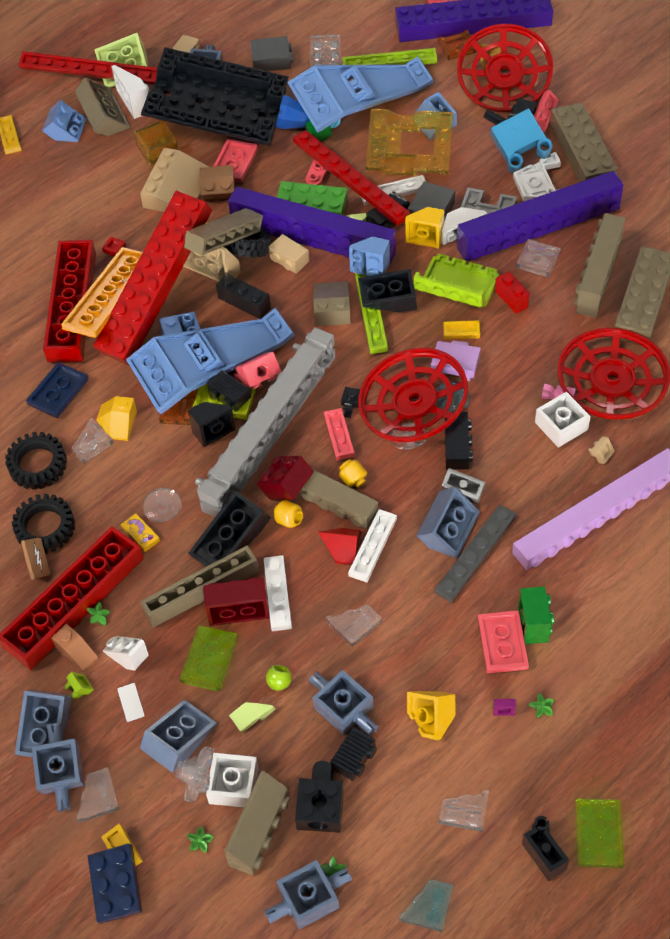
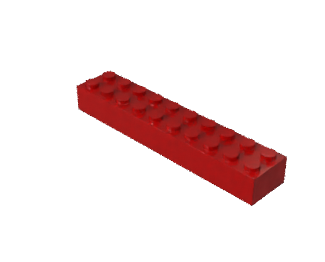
M175 191L111 312L109 321L101 330L93 345L100 353L129 365L126 359L141 348L191 252L184 248L187 231L206 224L212 212L205 201L180 191Z

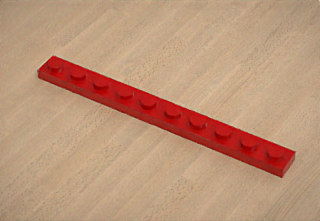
M25 51L22 52L18 64L20 68L111 80H114L111 66L115 65L141 78L144 84L151 85L155 84L157 77L156 67Z
M305 130L293 137V143L394 224L400 225L405 221L406 216L410 215L407 209Z

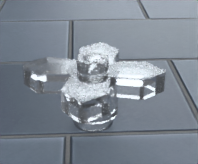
M205 746L200 751L198 757L193 756L190 760L179 761L175 777L180 779L181 782L188 783L185 788V801L194 802L199 792L205 793L209 790L210 772L208 769L213 760V748Z

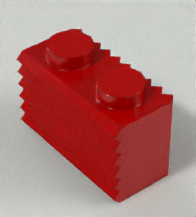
M510 271L498 276L495 281V292L515 314L527 309L530 292H528L526 287H523Z

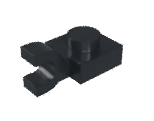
M345 387L341 399V405L344 406L343 410H345L344 417L351 418L353 408H359L358 397L360 389Z

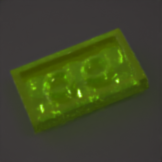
M198 625L179 679L180 683L220 692L238 639L237 633Z
M576 799L578 867L624 868L621 800Z

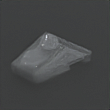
M484 790L479 795L470 796V794L461 795L459 798L442 800L438 824L482 832L489 790Z

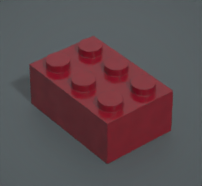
M264 577L203 585L205 610L209 626L270 618Z

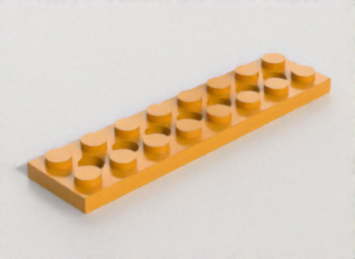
M122 247L62 322V329L96 338L109 321L111 312L143 252Z

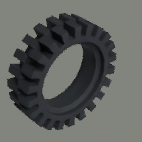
M262 228L259 232L228 244L224 248L233 255L238 254L239 257L245 255V258H249V256L252 258H256V256L262 257V255L266 256L269 252L271 234Z
M32 432V437H29L27 433L24 435L25 440L19 437L17 438L18 444L15 442L11 444L12 448L7 450L8 454L5 456V463L12 480L17 482V485L20 487L23 484L26 489L31 486L32 490H36V486L39 485L40 489L44 488L43 483L47 482L48 486L52 485L51 479L57 482L59 480L57 475L62 477L64 474L63 470H66L65 463H67L66 455L61 442L58 441V438L52 437V434L48 433L45 436L44 432H40L38 436L36 432ZM41 448L53 454L51 464L40 472L30 473L20 468L21 458L30 450Z
M40 494L35 495V501L30 497L28 498L29 504L23 501L21 503L22 509L17 507L15 510L17 514H13L12 517L14 520L12 521V529L17 541L21 544L23 540L41 538L45 554L48 553V548L55 552L56 545L61 549L64 547L62 541L68 543L70 541L68 536L72 537L74 534L72 530H75V519L71 508L66 501L64 502L63 498L59 497L57 499L56 495L53 494L51 498H49L48 494H44L43 499H41ZM52 511L61 517V523L57 530L48 536L36 537L26 530L28 521L36 513Z

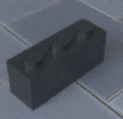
M227 273L216 284L218 299L259 319H262L271 309L268 293Z
M461 412L453 423L445 428L446 470L449 468L453 470L469 469V462H473V450H469V446H472V435L468 434V431H472V419H468V412Z

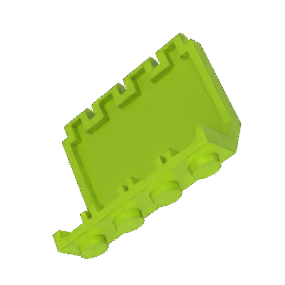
M438 253L437 257L433 256L424 276H420V273L416 272L414 276V289L482 308L487 306L495 289V281L499 276L498 269L486 266L484 270L483 265L469 262L466 265V260L453 257L451 261L450 256Z

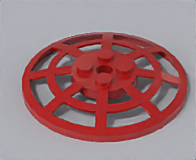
M497 24L476 32L464 44L458 57L457 75L462 90L471 101L487 110L511 112L512 107H509V101L517 100L528 94L534 98L531 101L536 102L543 96L553 76V59L545 41L532 30L515 24ZM500 32L499 42L491 43L484 48L477 43L479 39L486 35ZM507 32L519 33L531 40L524 47L519 43L507 41ZM536 44L543 51L548 65L538 66L534 55L530 52ZM472 46L478 53L473 60L472 69L462 68L464 57ZM501 47V53L493 57L487 53L494 48ZM507 47L516 48L521 52L517 56L507 53ZM525 56L530 59L532 68H524L522 60ZM481 57L487 62L486 70H476ZM502 69H507L509 73L502 74L500 71ZM548 71L547 80L542 91L537 93L532 90L537 81L538 73ZM533 74L529 86L521 82L523 75ZM462 75L472 76L473 83L479 92L472 96L465 87ZM477 76L486 77L489 84L482 88L477 80ZM518 87L520 90L523 91L515 96L509 97L510 89ZM493 88L502 90V97L494 96L488 92ZM486 96L489 99L503 102V108L489 106L480 102L479 99Z
M598 328L578 335L566 345L559 358L557 377L564 393L567 392L587 413L605 419L623 420L642 416L660 404L669 388L670 367L666 357L657 345L639 333L621 328ZM612 337L611 347H600L590 351L584 343L595 338ZM620 338L636 342L647 350L638 356L630 350L620 348ZM578 346L584 355L578 360L575 369L565 367L564 362L568 355ZM611 353L610 358L600 361L595 357L598 354ZM618 354L625 355L634 361L628 364L618 359ZM652 355H654L661 366L663 378H652L651 371L645 362ZM587 360L593 365L591 373L580 371L582 365ZM640 366L644 371L646 379H635L634 369ZM563 373L574 377L575 386L580 394L572 396L567 390L563 380ZM608 376H615L617 379L611 380ZM579 378L590 380L592 388L584 391ZM651 385H663L659 397L653 404L649 405L642 401L648 395ZM634 386H645L639 397L630 392ZM599 393L607 397V403L599 402L591 396ZM623 396L631 401L625 404L614 405V399ZM586 399L596 406L606 408V413L591 409L579 401ZM634 405L642 409L633 413L614 414V409H626Z
M432 348L407 349L387 357L367 375L360 388L358 397L360 415L366 426L381 438L394 442L420 441L440 433L459 416L467 401L468 380L461 364L448 353ZM431 357L440 359V362L436 369L414 367L413 358ZM405 360L406 370L397 373L388 381L380 376L390 366ZM447 363L458 372L462 380L453 386L442 373ZM416 373L431 374L428 381L416 379ZM408 376L409 381L404 382L399 387L394 385L401 378ZM439 378L444 382L446 389L436 392L433 385ZM376 381L383 386L378 395L377 405H366L369 389L373 382ZM463 389V398L454 413L449 412L453 393ZM389 390L394 393L393 403L383 404L387 391ZM448 395L445 407L443 409L436 407L437 400ZM419 397L417 401H411L412 398ZM395 409L398 416L393 421H390L384 411ZM378 411L381 419L387 426L378 431L371 424L367 412ZM429 413L437 415L431 421L422 424V417ZM442 417L448 419L437 428L423 433V429L434 425ZM404 419L414 420L415 422L414 427H405L399 424ZM394 429L404 432L415 431V436L397 437L387 434Z

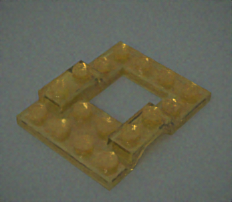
M371 109L366 170L382 171L383 174L416 176V172L449 174L453 112L418 111L412 115H397L388 109ZM420 129H435L433 155L401 154L402 132H419Z

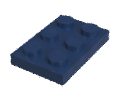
M57 362L27 398V405L58 418L89 380L88 375Z
M128 843L88 855L97 923L102 924L141 913L142 905L133 846Z

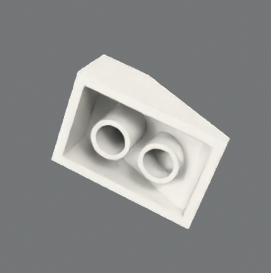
M115 65L111 66L118 94L133 118L141 117L142 108L150 91L148 85L144 84L141 78Z

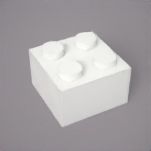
M567 392L536 409L535 423L558 448L586 432L589 428L590 416Z
M213 753L206 792L209 804L245 807L257 781L259 769L257 757Z

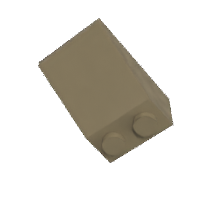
M348 281L313 283L315 326L351 324Z

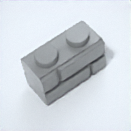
M449 468L442 483V490L456 487L467 499H471V501L479 504L486 483Z

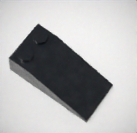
M234 491L188 554L207 567L248 546L260 534L271 517L240 493Z

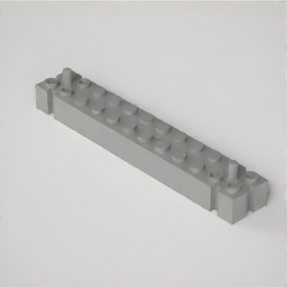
M314 327L312 332L307 334L305 343L302 345L295 343L293 345V350L296 351V354L292 359L288 360L286 368L278 374L276 382L269 387L265 397L260 399L258 407L254 412L250 413L245 425L239 428L237 436L229 442L227 450L219 456L216 465L209 470L208 479L204 480L199 477L196 479L195 484L198 485L197 492L202 512L216 517L234 491L241 493L325 374V369L329 368L336 358L335 349L332 348L335 344L333 334Z

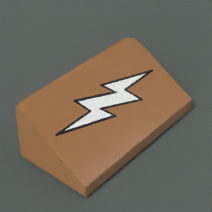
M41 538L21 541L30 578L33 580L49 576L50 570Z

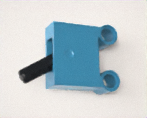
M489 109L486 110L483 117L496 125L491 128L490 136L506 161L507 170L510 173H514L522 168L523 158L520 154L536 146L538 157L545 159L550 156L552 142L546 138L530 109L509 119H505ZM545 146L548 150H542L540 147ZM516 161L519 164L515 166L511 162Z

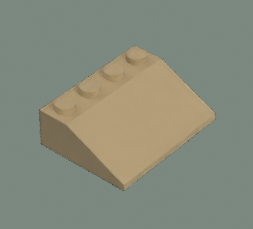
M164 147L140 193L143 208L164 212L176 190L199 199L201 195L200 168L209 166L180 150Z
M224 247L204 255L191 251L183 266L216 281H220L226 273L236 278L241 272L239 260Z

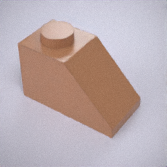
M67 624L51 637L55 648L83 673L98 660V656L83 638Z

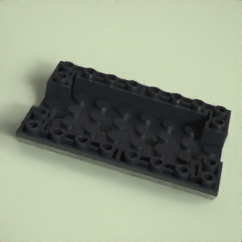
M165 47L157 67L155 84L152 91L148 92L141 116L271 146L289 76Z

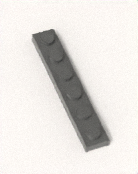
M499 504L435 588V594L452 603L514 521L516 513Z

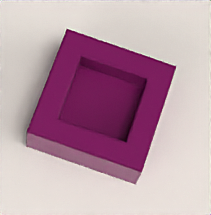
M494 699L493 716H515V699Z

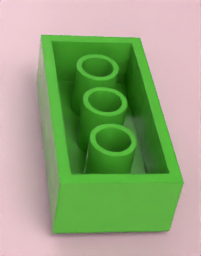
M281 181L277 198L345 216L348 205L347 188Z

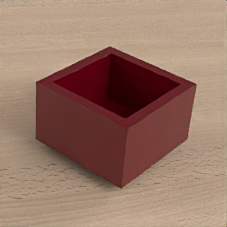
M277 456L271 461L269 468L261 474L260 480L256 485L269 500H294L314 471L302 456Z

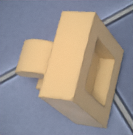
M603 436L599 441L594 442L595 446L592 449H588L590 455L596 457L600 464H605L615 452L609 438Z

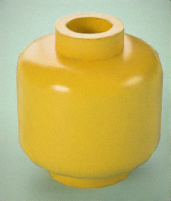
M349 459L340 466L339 477L348 487L353 488L356 486L360 488L365 484L367 470L358 460L352 461Z
M283 500L274 508V519L280 525L294 528L303 519L302 508L291 501Z

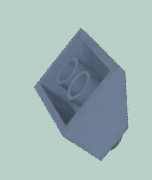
M456 487L440 490L416 536L428 548L457 558L480 511Z

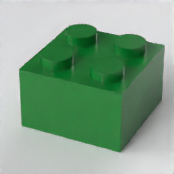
M545 586L520 589L518 610L525 645L548 643L549 636L553 634L554 614L549 611L551 597L550 594H546Z

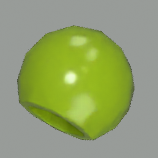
M273 665L266 673L268 686L276 691L285 690L292 681V674L285 666Z

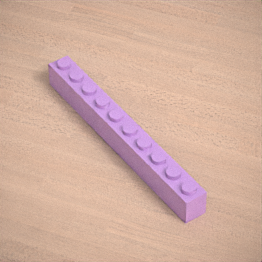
M667 448L514 542L512 554L526 570L531 567L535 568L544 559L555 556L560 549L571 546L576 539L587 536L594 528H600L605 521L610 518H616L621 511L626 508H632L637 501L648 498L657 489L661 490L670 482V449Z

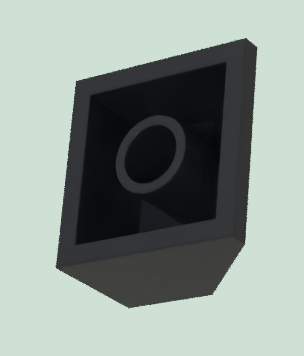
M203 402L188 410L192 433L203 447L236 430L230 405Z

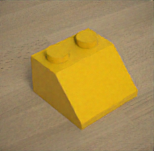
M426 207L406 216V243L439 249L444 225V210Z

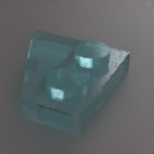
M430 880L425 885L424 890L412 900L411 905L400 914L399 921L443 932L453 885Z

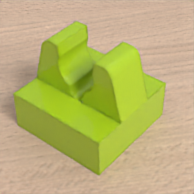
M71 672L66 677L68 682L65 685V689L70 691L74 689V692L71 694L74 699H78L83 695H89L94 690L85 674Z

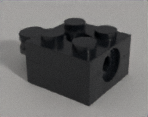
M318 761L314 764L311 779L299 778L295 814L297 830L341 833L344 785L343 781L333 780V768L327 761Z

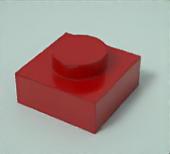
M110 237L102 247V251L108 255L115 256L122 247H126V243L120 239Z

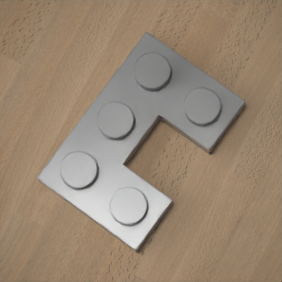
M468 187L461 207L483 210L489 214L515 205L517 197L500 194L497 205L481 203L484 190Z

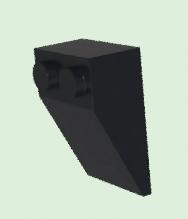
M411 269L358 278L363 307L393 312L417 310Z

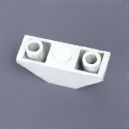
M460 207L448 213L442 229L441 243L445 245L457 239L458 224L486 215L487 212Z
M112 637L106 643L107 646L103 650L106 655L129 670H136L149 656L145 642L138 638Z

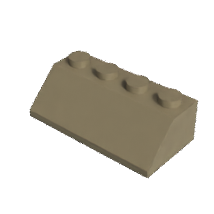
M85 77L75 93L83 107V111L88 117V121L93 127V131L99 135L110 136L128 130L130 125L110 87Z
M262 770L224 850L229 867L254 876L256 869L260 870L264 861L263 853L272 844L273 837L271 835L274 829L277 830L282 820L280 815L283 809L286 810L290 803L287 787Z

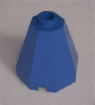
M283 95L276 127L280 129L306 128V122L310 120L300 103L289 96Z

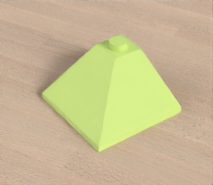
M138 33L94 49L99 61L149 67L144 43ZM103 79L105 86L110 88L116 86L114 80Z

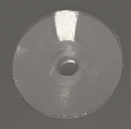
M406 423L400 426L414 427L415 423ZM394 429L390 435L409 437L415 436V431L404 432ZM426 439L414 442H390L398 449L408 450L419 447Z
M159 488L151 491L143 501L145 515L156 522L171 520L181 509L180 496L174 490L168 488Z

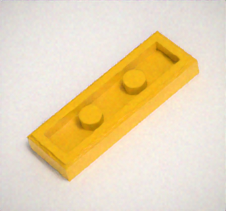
M12 115L0 117V135L5 154L22 151Z

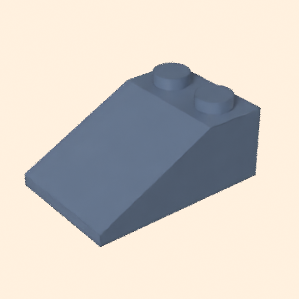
M34 689L24 691L15 755L33 757L31 747L49 744L46 727L48 724L53 726V723H60L61 738L63 740L70 715L72 695Z
M184 699L145 730L140 749L173 773L189 759L214 729L217 722Z

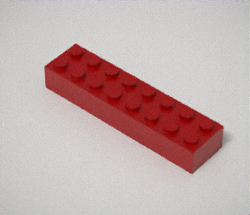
M93 240L58 241L43 345L47 362H83L86 335L63 330L62 322L93 284L96 260Z
M111 526L0 633L2 648L31 671L55 647L51 639L55 633L65 624L72 629L89 614L87 609L95 608L96 604L99 601L101 602L144 559L141 547Z

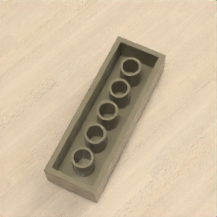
M583 103L551 109L550 126L578 181L582 182L614 171L617 175L618 169Z
M605 213L603 220H599L597 227L599 231L595 232L593 238L595 244H591L589 255L591 256L586 258L584 266L586 269L582 270L580 277L582 282L578 283L576 288V294L578 295L575 297L574 305L577 306V314L597 318L622 242L626 217Z
M641 246L615 323V328L630 330L651 340L670 280V252ZM620 338V340L636 343L628 339Z

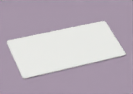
M135 683L118 688L127 722L144 717Z

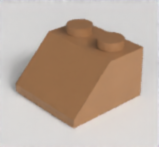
M233 165L200 168L202 200L229 199L235 190Z

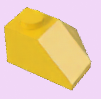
M115 396L101 405L96 420L110 439L129 440L137 413L134 398Z
M441 691L407 692V714L411 720L415 719L420 727L418 731L422 737L441 740L455 717V694Z

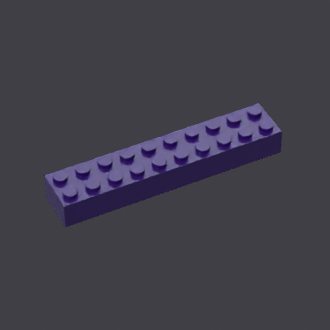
M458 0L395 7V23L399 42L472 35L486 27L497 24H515L525 28L552 26L553 8L550 0Z
M611 171L458 224L457 249L463 259L468 262L620 209L624 184L616 173Z
M240 187L235 188L228 200L230 214L247 208L263 215L261 229L263 228L265 231H268L271 236L279 238L283 234L298 244L311 246L345 257H349L350 245L370 237L390 240V264L396 255V230Z

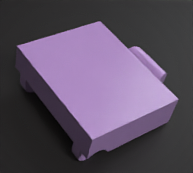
M453 340L451 343L437 341L435 349L446 352L454 357L464 369L467 380L471 381V378H474L481 348L469 346L468 342ZM433 358L431 368L436 369L440 359ZM448 363L442 371L445 374L460 376Z

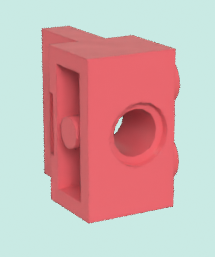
M268 352L235 367L237 373L233 374L232 377L241 381L245 386L255 389L261 386V382L264 380L269 382L276 379V375L281 372L274 352Z

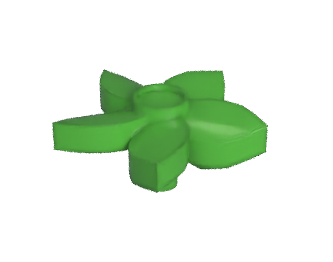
M99 601L95 609H87L93 615L90 618V624L98 622L101 625H106L105 616L110 611L107 609L102 610V605Z
M539 693L537 697L538 702H531L529 706L537 709V718L541 717L543 713L553 716L550 706H552L554 699L548 698L545 700Z
M202 826L197 830V835L187 834L188 839L193 842L190 846V852L199 847L201 851L207 853V843L211 842L214 838L210 834L204 835Z
M334 856L331 857L329 864L324 863L320 865L327 877L347 867L346 864L337 865V860Z

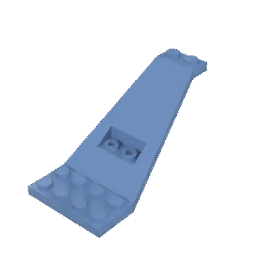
M416 57L405 65H314L287 83L318 133L346 115L421 91L434 83L419 57Z
M274 308L262 319L153 337L128 357L126 361L157 411L163 414L188 393L210 382L221 370L229 373L235 370V367L283 346L295 334L280 312Z

